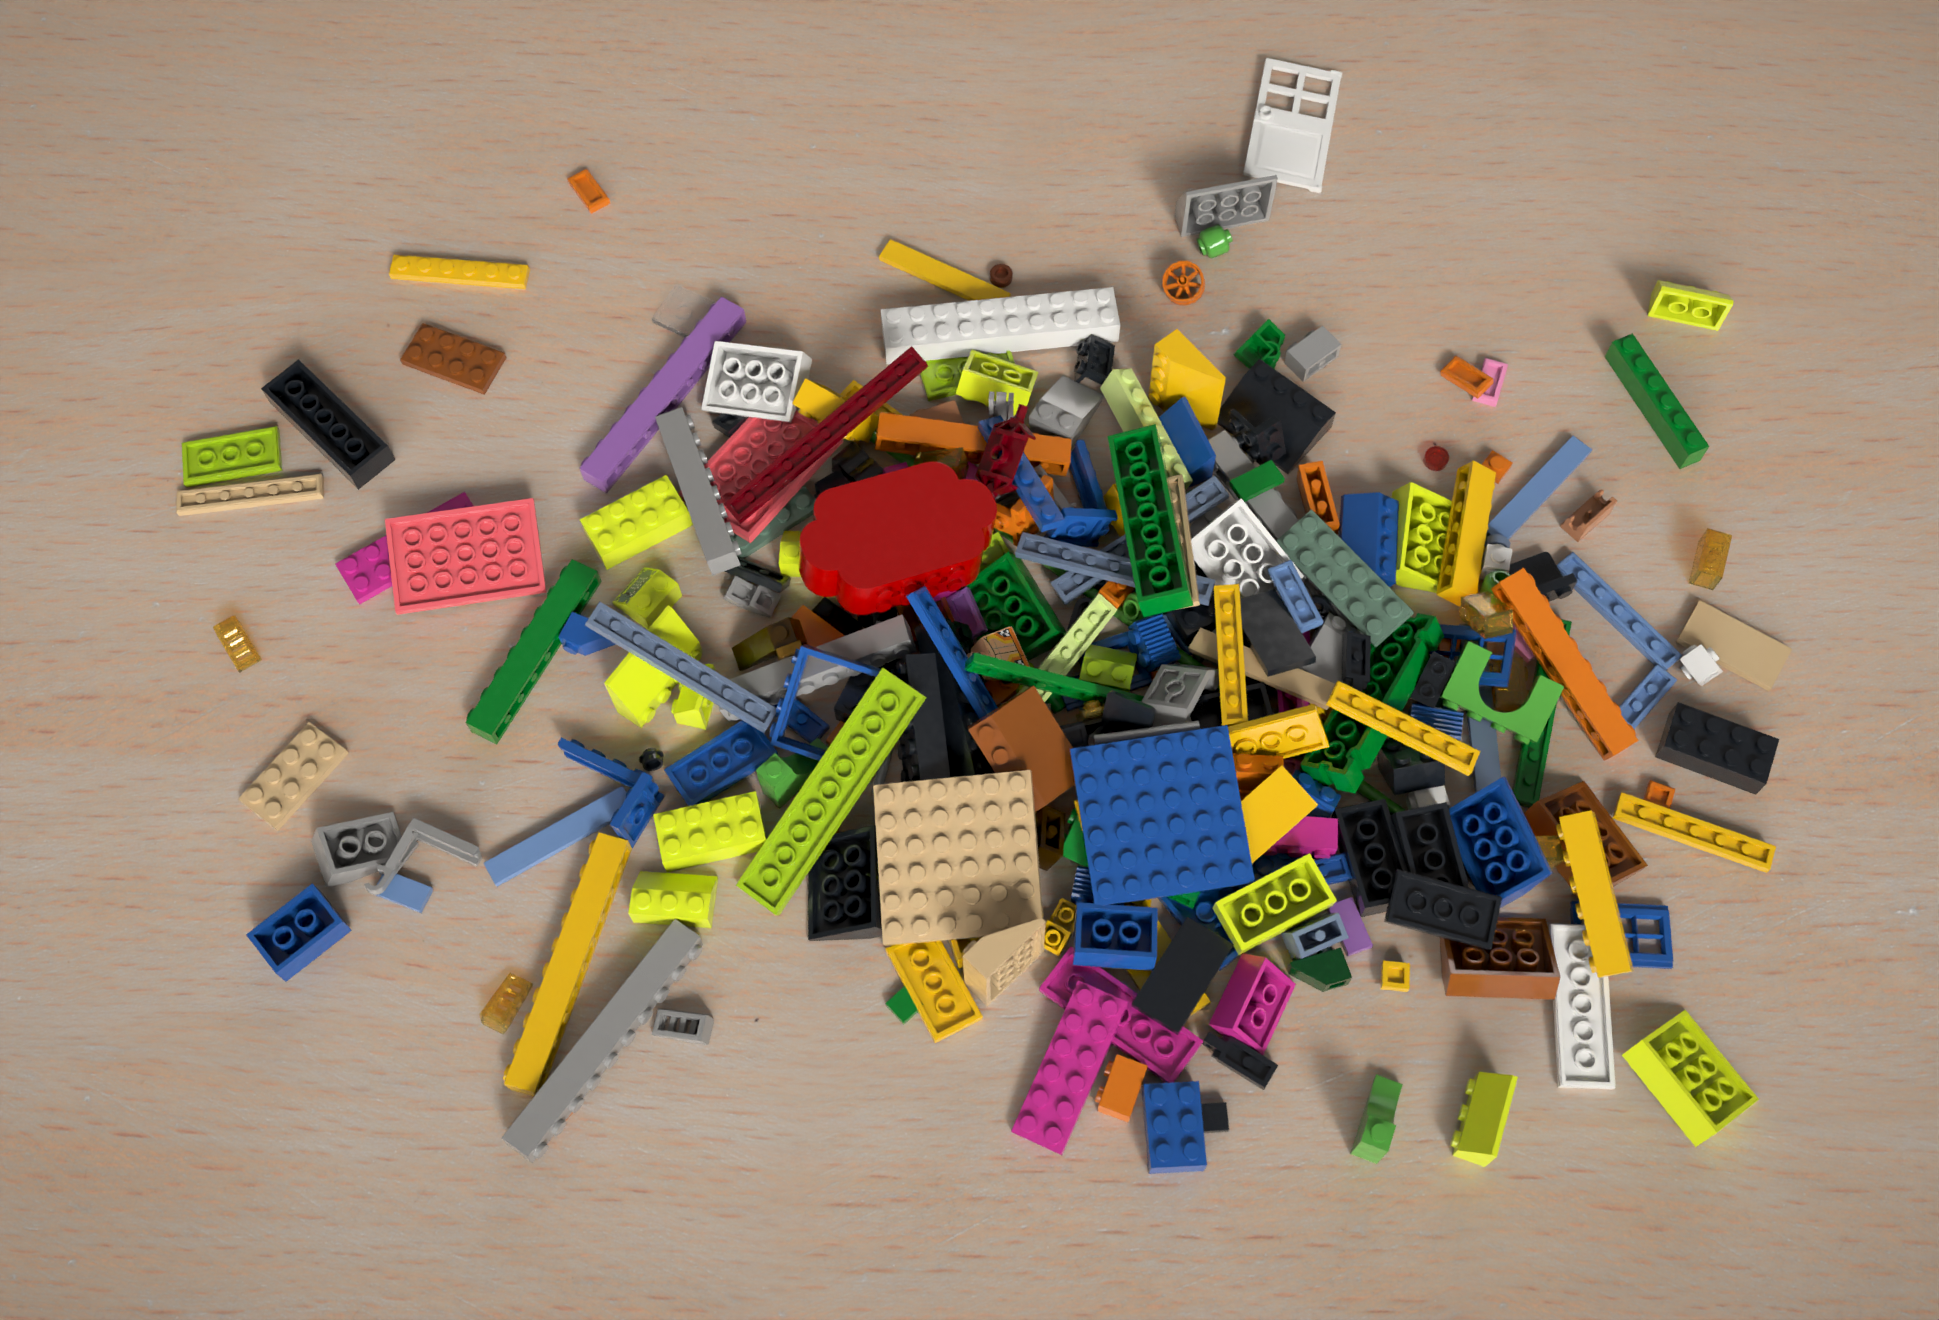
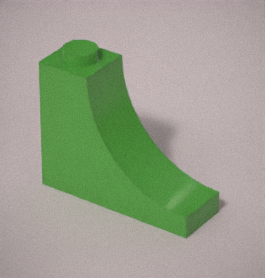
M819 738L809 744L824 750L828 749ZM774 753L756 769L762 792L780 809L800 791L819 763V760L798 753L782 758Z
M1376 1074L1350 1154L1377 1164L1388 1153L1396 1128L1394 1117L1403 1084Z

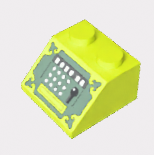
M644 567L612 603L648 630L668 605L671 607L675 605L682 597L679 584L661 570Z

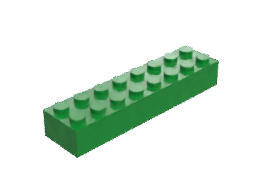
M1156 424L1107 436L1136 595L1143 617L1194 606L1161 439Z

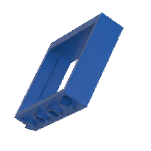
M804 644L800 649L796 648L792 658V663L795 664L792 674L788 673L784 683V688H787L785 698L781 697L777 705L776 712L780 714L777 723L773 722L771 725L769 736L772 737L770 744L820 761L827 750L784 736L809 655L877 677L881 669Z

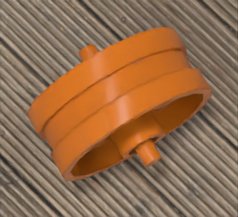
M1190 261L1173 263L1166 269L1163 275L1162 285L1165 294L1171 302L1177 305L1187 306L1193 304L1202 297L1205 291L1203 273L1196 264ZM1186 267L1195 270L1188 277L1186 276ZM1182 268V275L1179 277L1173 273L1175 270ZM1198 274L1200 275L1201 284L1190 282ZM1169 276L1174 278L1177 283L1167 285ZM1179 287L1175 297L1168 291ZM1190 287L1199 288L1198 292L1193 296L1189 289ZM1182 291L1186 292L1189 296L1187 299H1179Z

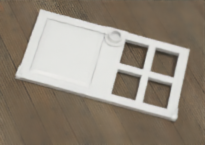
M1266 58L1243 175L1255 178L1277 175L1278 183L1306 188L1317 193L1322 191L1323 175L1342 72L1326 71ZM1272 69L1297 74L1296 89L1269 84ZM1305 76L1332 82L1330 95L1326 96L1303 91ZM1267 92L1294 97L1292 112L1265 106ZM1301 99L1328 104L1325 119L1299 114Z

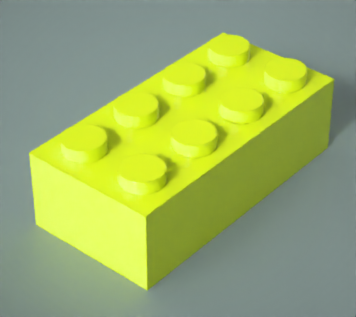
M667 475L579 519L586 536L606 570L693 525L687 507Z
M756 791L653 814L661 859L666 872L758 852L767 839Z
M1309 853L1215 902L1213 910L1232 944H1234L1238 955H1241L1332 907L1337 900Z

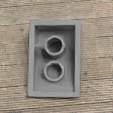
M1062 376L1039 400L1030 414L1029 430L1040 435L1061 436L1071 439L1072 450L1104 399V395L1068 377Z
M1329 612L1323 620V625L1316 629L1309 642V646L1316 656V663L1300 667L1299 669L1332 683H1336L1337 680L1343 682V633L1346 631L1362 633L1348 625L1341 617L1334 616Z
M394 812L316 828L311 842L326 888L353 882L378 872L377 865L385 866L402 837Z

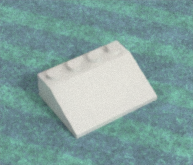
M715 341L701 410L791 422L797 406L792 403L804 379L809 378L812 359L802 351Z
M1242 499L1232 503L1191 538L1194 561L1208 578L1215 580V585L1239 584L1240 599L1273 589L1279 595L1268 574V569L1291 559ZM1295 566V568H1296V570H1297V572H1298L1300 578L1302 579V578L1304 577V575H1303V574L1300 572V570Z

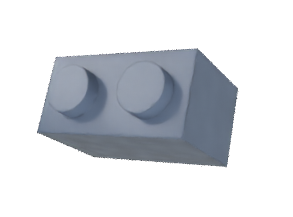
M1325 913L1281 933L1290 958L1296 957L1301 959L1349 938L1339 913Z

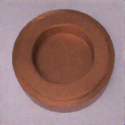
M997 264L991 268L990 281L994 286L1004 288L1011 284L1013 271L1008 265Z

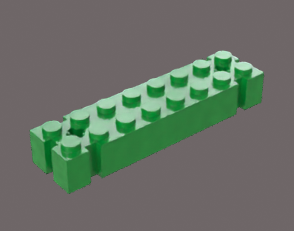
M1417 613L1415 618H1408L1376 648L1371 644L1370 682L1363 693L1402 712L1430 659L1429 652L1436 651L1444 637L1436 616ZM1332 709L1323 725L1329 741V747L1308 752L1300 765L1306 774L1310 775L1314 781L1317 780L1318 783H1322L1323 786L1329 787V785L1334 783L1337 790L1355 794L1364 779L1361 771L1371 767L1387 735Z

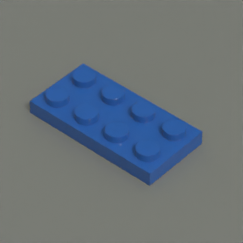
M742 720L673 763L664 771L686 804L692 806L708 802L755 772L774 753L778 755V752L770 744L771 742L763 732Z

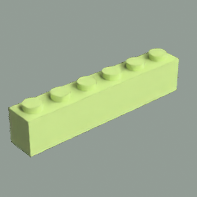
M1132 368L1113 369L1100 389L1123 432L1156 424L1161 439L1168 477L1182 474L1186 491L1193 480Z

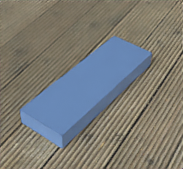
M1289 560L1269 568L1268 574L1301 633L1323 625V620L1293 562Z
M1656 664L1619 706L1625 721L1635 729L1675 684L1677 679Z

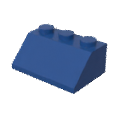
M1183 397L1159 417V420L1193 480L1189 486L1192 487L1212 478L1216 454L1186 397Z

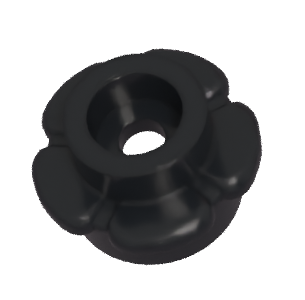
M648 748L640 755L639 763H642L646 771L658 770L663 766L664 754L655 748Z

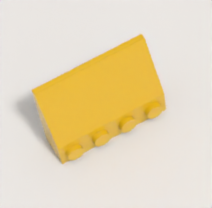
M1176 329L1154 346L1149 399L1155 406H1159L1166 412L1179 399L1186 397L1200 425L1210 430L1216 429L1226 377Z

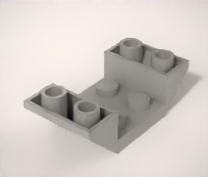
M1179 663L1161 665L1141 701L1154 707L1156 710L1153 727L1191 722L1190 715L1203 690H1217L1219 686V669Z

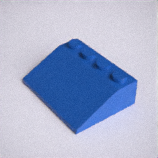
M1506 777L1496 780L1449 808L1461 858L1476 890L1502 897L1500 908L1522 897L1553 873Z

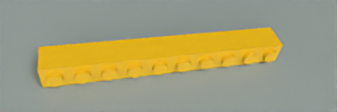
M598 832L596 840H592L588 850L589 859L587 864H583L579 873L581 880L578 888H574L571 893L570 903L572 904L569 912H565L562 917L560 936L554 939L551 948L553 952L550 962L545 963L542 971L543 981L541 986L537 987L534 991L532 998L534 1005L531 1013L528 1012L524 1018L523 1034L521 1038L516 1040L513 1048L514 1058L512 1063L506 1066L503 1074L504 1084L510 1090L535 1096L548 1079L632 851L628 840Z

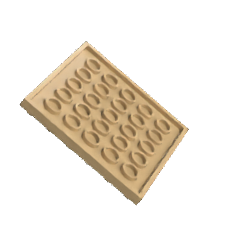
M1031 770L873 785L883 945L979 938L1033 920L1043 919Z

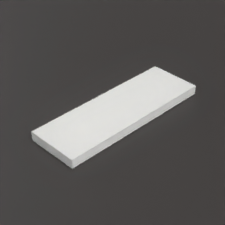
M1550 924L1549 933L1561 976L1556 997L1553 1000L1558 1087L1615 1089L1608 976L1599 978L1597 972L1592 973L1589 957L1593 955L1591 947L1585 945L1582 930H1586L1585 925Z

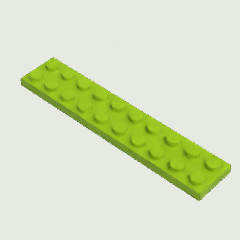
M882 668L736 886L773 914L779 916L927 697L885 668Z

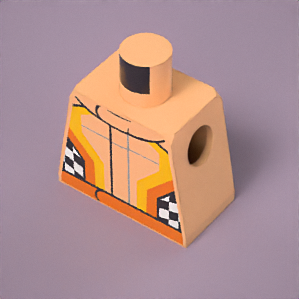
M1012 626L983 636L971 648V653L967 654L968 658L975 652L1030 667ZM982 675L983 679L985 680H1000L993 677Z

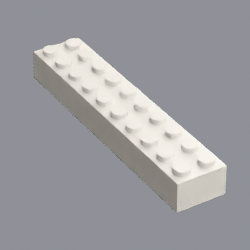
M1113 287L881 309V326L886 364H891L911 346L927 361L968 357L971 350L984 354L1006 353V351L1019 352L1078 346L1082 340L1085 341L1091 334L1109 343L1118 342L1120 333V320Z

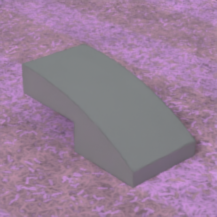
M735 576L723 599L748 611L771 617L781 595L761 585L756 587Z

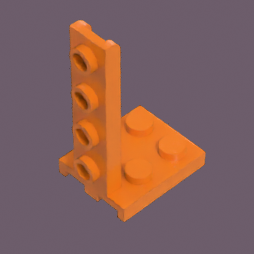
M1044 475L1040 480L1054 500L1053 478ZM1021 498L1018 499L1011 509L996 503L997 515L994 528L1012 535L1015 546H1018L1023 532L1035 535L1040 530Z

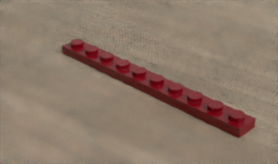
M911 346L724 503L726 508L740 524L743 523L929 367L927 362Z

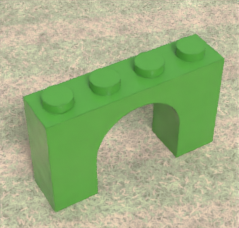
M1470 641L1466 642L1440 696V699L1444 700L1443 705L1455 711L1459 707L1467 711L1466 716L1475 721L1481 722L1484 719L1490 722V727L1498 732L1505 733L1507 730L1515 734L1514 739L1526 745L1529 742L1536 743L1565 686L1539 675L1536 676L1525 701L1518 709L1509 713L1492 710L1483 702L1479 693V680L1492 652Z

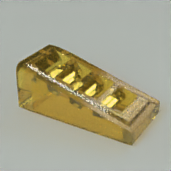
M231 616L213 626V630L239 673L262 660L236 616ZM241 635V637H239L238 639H236V640H234V641H232V642H230V643L228 642V641H230V640L236 638L237 636ZM246 644V646L242 647L241 649H239V650H237V651H235V652L233 651V650L237 649L238 647H240V646ZM246 653H252L251 655L243 658L242 660H238L239 657L245 655Z
M510 972L479 1014L481 1023L501 1034H505L533 984ZM510 985H513L521 989L520 992L518 993L510 989ZM507 995L513 998V1002L504 998V996ZM500 1004L508 1009L505 1011L498 1006Z

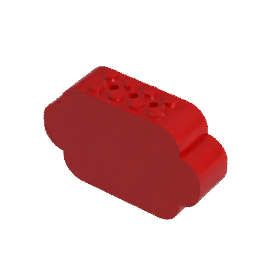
M925 462L830 488L816 498L813 521L807 524L800 534L799 572L805 586L812 593L823 597L836 596L839 604L845 610L857 615L885 612L898 605H909L910 602L906 596L923 586H926L932 598L946 591H957L961 587L972 583L979 574L983 552L989 547L992 540L997 515L996 502L991 491L983 483L973 479L959 480L952 468L940 462Z

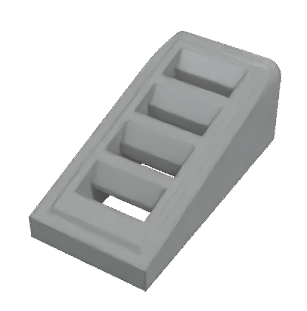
M658 1008L652 1035L708 1045L714 1019L707 1014ZM667 1016L671 1017L668 1031H664ZM678 1018H679V1019H681V1020H680V1024H679V1029H678V1032H675L676 1026H677V1021H678ZM689 1020H690V1021H692V1022H691L689 1034H687L686 1031H687L688 1023H689Z

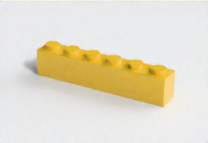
M1474 460L1457 469L1436 595L1459 607L1475 600L1478 594L1479 576L1482 571V557L1485 551L1484 545L1488 531L1489 514L1492 508V495L1495 488L1496 472Z
M1590 810L1559 817L1560 824L1556 825L1560 840H1565L1567 850L1563 851V857L1566 866H1571L1573 876L1569 877L1572 892H1577L1580 903H1576V910L1579 919H1584L1586 930H1582L1585 945L1591 947L1593 955L1589 957L1592 973L1597 972L1599 978L1634 972L1595 812Z

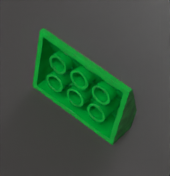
M1005 553L979 573L972 583L959 589L961 590L964 587L970 588L988 629L987 632L977 637V640L1012 626L1027 661L1049 651L1057 645L1066 633V630L1022 559L1016 558L1013 553Z

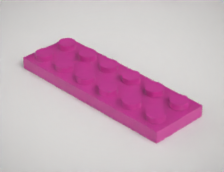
M463 492L427 513L473 507L474 505L467 494ZM387 535L335 563L359 605L392 587Z
M1070 947L1039 987V992L1065 1010L1079 980L1127 1001L1129 1004L1111 1044L1135 1061L1148 1065L1147 1070L1165 1083L1175 1082L1201 1047L1203 1040L1185 1027L1177 1035L1131 1007L1132 1002L1138 995L1136 992L1100 967L1073 965V948Z
M1078 980L1011 1130L1012 1133L1061 1156L1063 1155L1129 1004L1127 1001Z

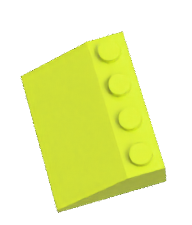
M1409 482L1394 490L1391 498L1399 501L1396 585L1436 593L1452 501L1415 483Z
M668 605L648 631L699 661L703 652L700 642L675 610ZM629 652L604 684L617 713L642 728L645 723H649L654 718L656 709L661 703L664 704L669 699L672 689L679 682Z
M1686 1010L1622 1054L1629 1066L1636 1072L1649 1091L1657 1098L1695 1147L1719 1132L1759 1100Z

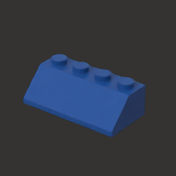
M1380 492L1344 494L1341 496L1339 537L1389 587L1396 584L1399 501Z

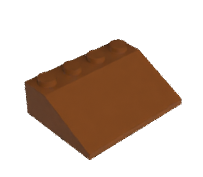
M1034 685L967 726L995 773L1032 771L1035 812L1075 784L1070 749L1073 747Z
M1585 781L1537 801L1524 812L1542 851L1549 857L1569 886V877H1572L1573 873L1571 866H1566L1563 851L1567 850L1565 840L1559 839L1556 827L1557 824H1560L1559 817L1590 810L1595 812L1613 887L1648 866Z
M1498 917L1491 950L1439 937L1442 979L1446 996L1555 1000L1561 976L1546 919Z

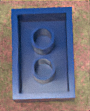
M312 883L247 933L246 936L273 971L287 982L352 930L324 894Z
M1077 902L1074 923L1073 965L1153 971L1157 959L1158 908Z
M1199 1081L1143 1084L1142 1103L1148 1173L1204 1171L1207 1166Z

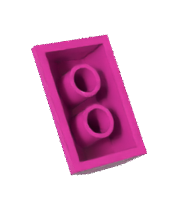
M1242 953L1209 1025L1222 1036H1232L1261 1055H1264L1296 984L1266 957Z

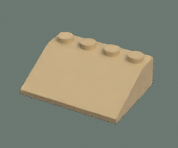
M1042 918L983 936L978 942L973 940L963 950L964 983L986 1007L1044 952L1046 921Z

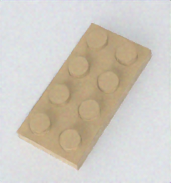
M308 722L238 800L279 831L349 753Z

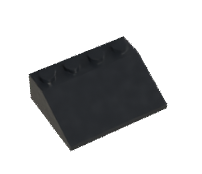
M1259 359L1243 376L1221 406L1217 424L1233 435L1229 425V411L1235 409L1254 427H1257L1274 415L1281 420L1286 454L1273 462L1278 468L1289 474L1330 430L1336 412Z
M876 825L835 833L808 872V940L828 941L882 937Z

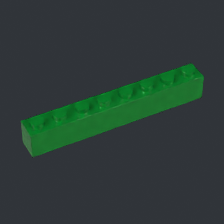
M573 559L568 566L563 567L559 580L555 586H551L548 590L546 600L542 606H538L535 610L534 618L529 626L527 625L523 628L516 646L510 648L503 666L496 670L493 681L489 687L482 691L480 701L475 708L469 711L465 723L472 733L498 744L561 646L559 635L571 613L574 612L581 615L602 582L597 570Z

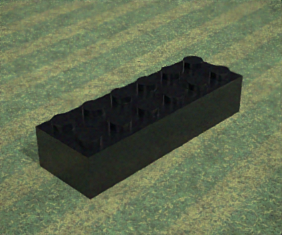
M299 359L261 388L270 404L358 490L396 460L389 446Z
M935 653L904 655L891 666L889 672H892L893 675L927 698L899 738L900 744L898 745L897 753L899 760H902L903 767L900 774L901 782L950 778Z

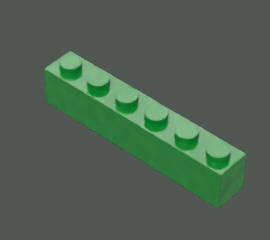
M1632 333L1612 341L1605 355L1606 360L1678 468L1682 469L1701 461L1709 448L1708 443L1634 334Z

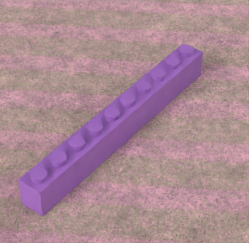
M722 296L716 303L710 306L706 316L696 323L691 334L682 340L681 346L668 357L667 363L663 368L654 374L653 380L649 385L640 391L635 402L626 408L621 419L611 426L610 432L597 443L592 454L582 461L579 469L586 482L606 494L659 430L655 417L675 410L710 368L715 341L730 343L747 321L743 308Z

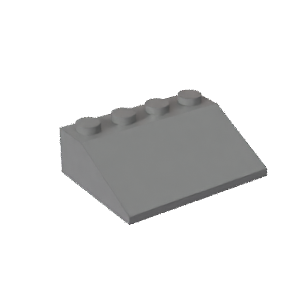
M1277 175L1185 192L1176 201L1175 219L1181 237L1200 234L1202 230L1214 225H1221L1223 229L1269 221L1278 179Z

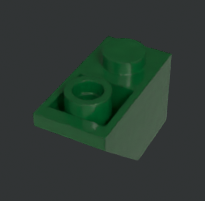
M1327 947L1318 951L1317 955L1307 956L1302 959L1294 957L1287 968L1289 975L1322 992L1348 985L1352 979L1341 948L1333 950L1332 947Z

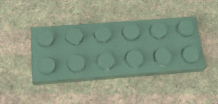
M1312 509L1276 541L1295 566L1362 634L1371 636V644L1375 648L1414 614L1413 610Z

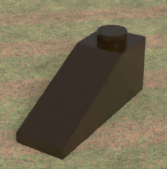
M787 617L766 626L732 647V651L739 671H743L776 657L777 648L799 640L804 645L807 644V640L800 620Z

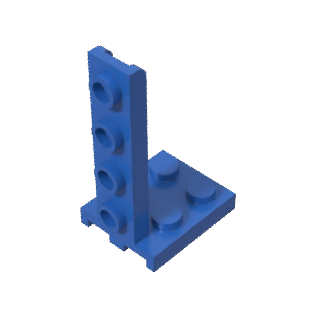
M1077 440L1075 448L1071 452L1069 466L1083 508H1062L1060 512L1065 518L1064 526L1048 530L1044 537L1081 547H1098V539L1101 535L1105 536L1108 533V525L1111 521H1116L1118 516L1115 510H1108L1106 507L1103 492L1100 489L1096 471L1090 459V453L1086 448L1084 440Z
M561 737L558 746L564 751V755L568 759L630 787L622 806L614 812L610 826L619 838L628 840L633 848L665 797L664 794L658 791L659 786L652 782L653 777L636 768L634 771L628 769L627 765L618 759L611 761L596 749H592V751L585 749V746L575 739L568 741Z

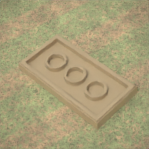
M1701 600L1696 604L1676 640L1677 643L1686 648L1693 645L1698 647L1701 644L1706 649L1711 647L1720 658L1716 661L1718 665L1767 691H1770L1792 651V648Z

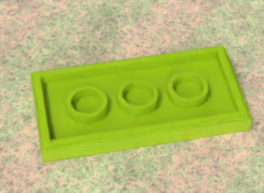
M1011 351L998 354L987 353V355L1015 364ZM968 357L926 361L929 367L921 372L920 376L928 402L956 395L962 371Z
M277 426L182 442L183 484L188 488L282 471L280 430Z

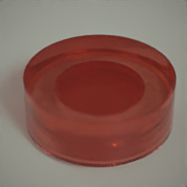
M1433 446L1426 451L1423 461L1428 469L1441 471L1448 464L1449 454L1444 448Z

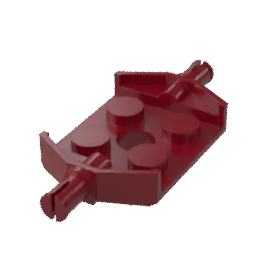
M1019 404L1014 418L1010 417L1009 420L993 425L975 478L991 491L994 500L998 494L1003 495L1017 490L1018 487L1012 485L1025 446L1028 438L1036 439L1024 424L1029 407ZM1002 451L1001 457L997 459L998 453Z

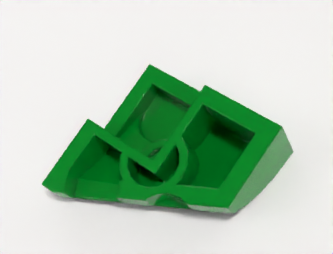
M1268 319L1233 355L1249 369L1259 359L1275 369L1276 362L1280 358V347L1284 343L1285 334Z

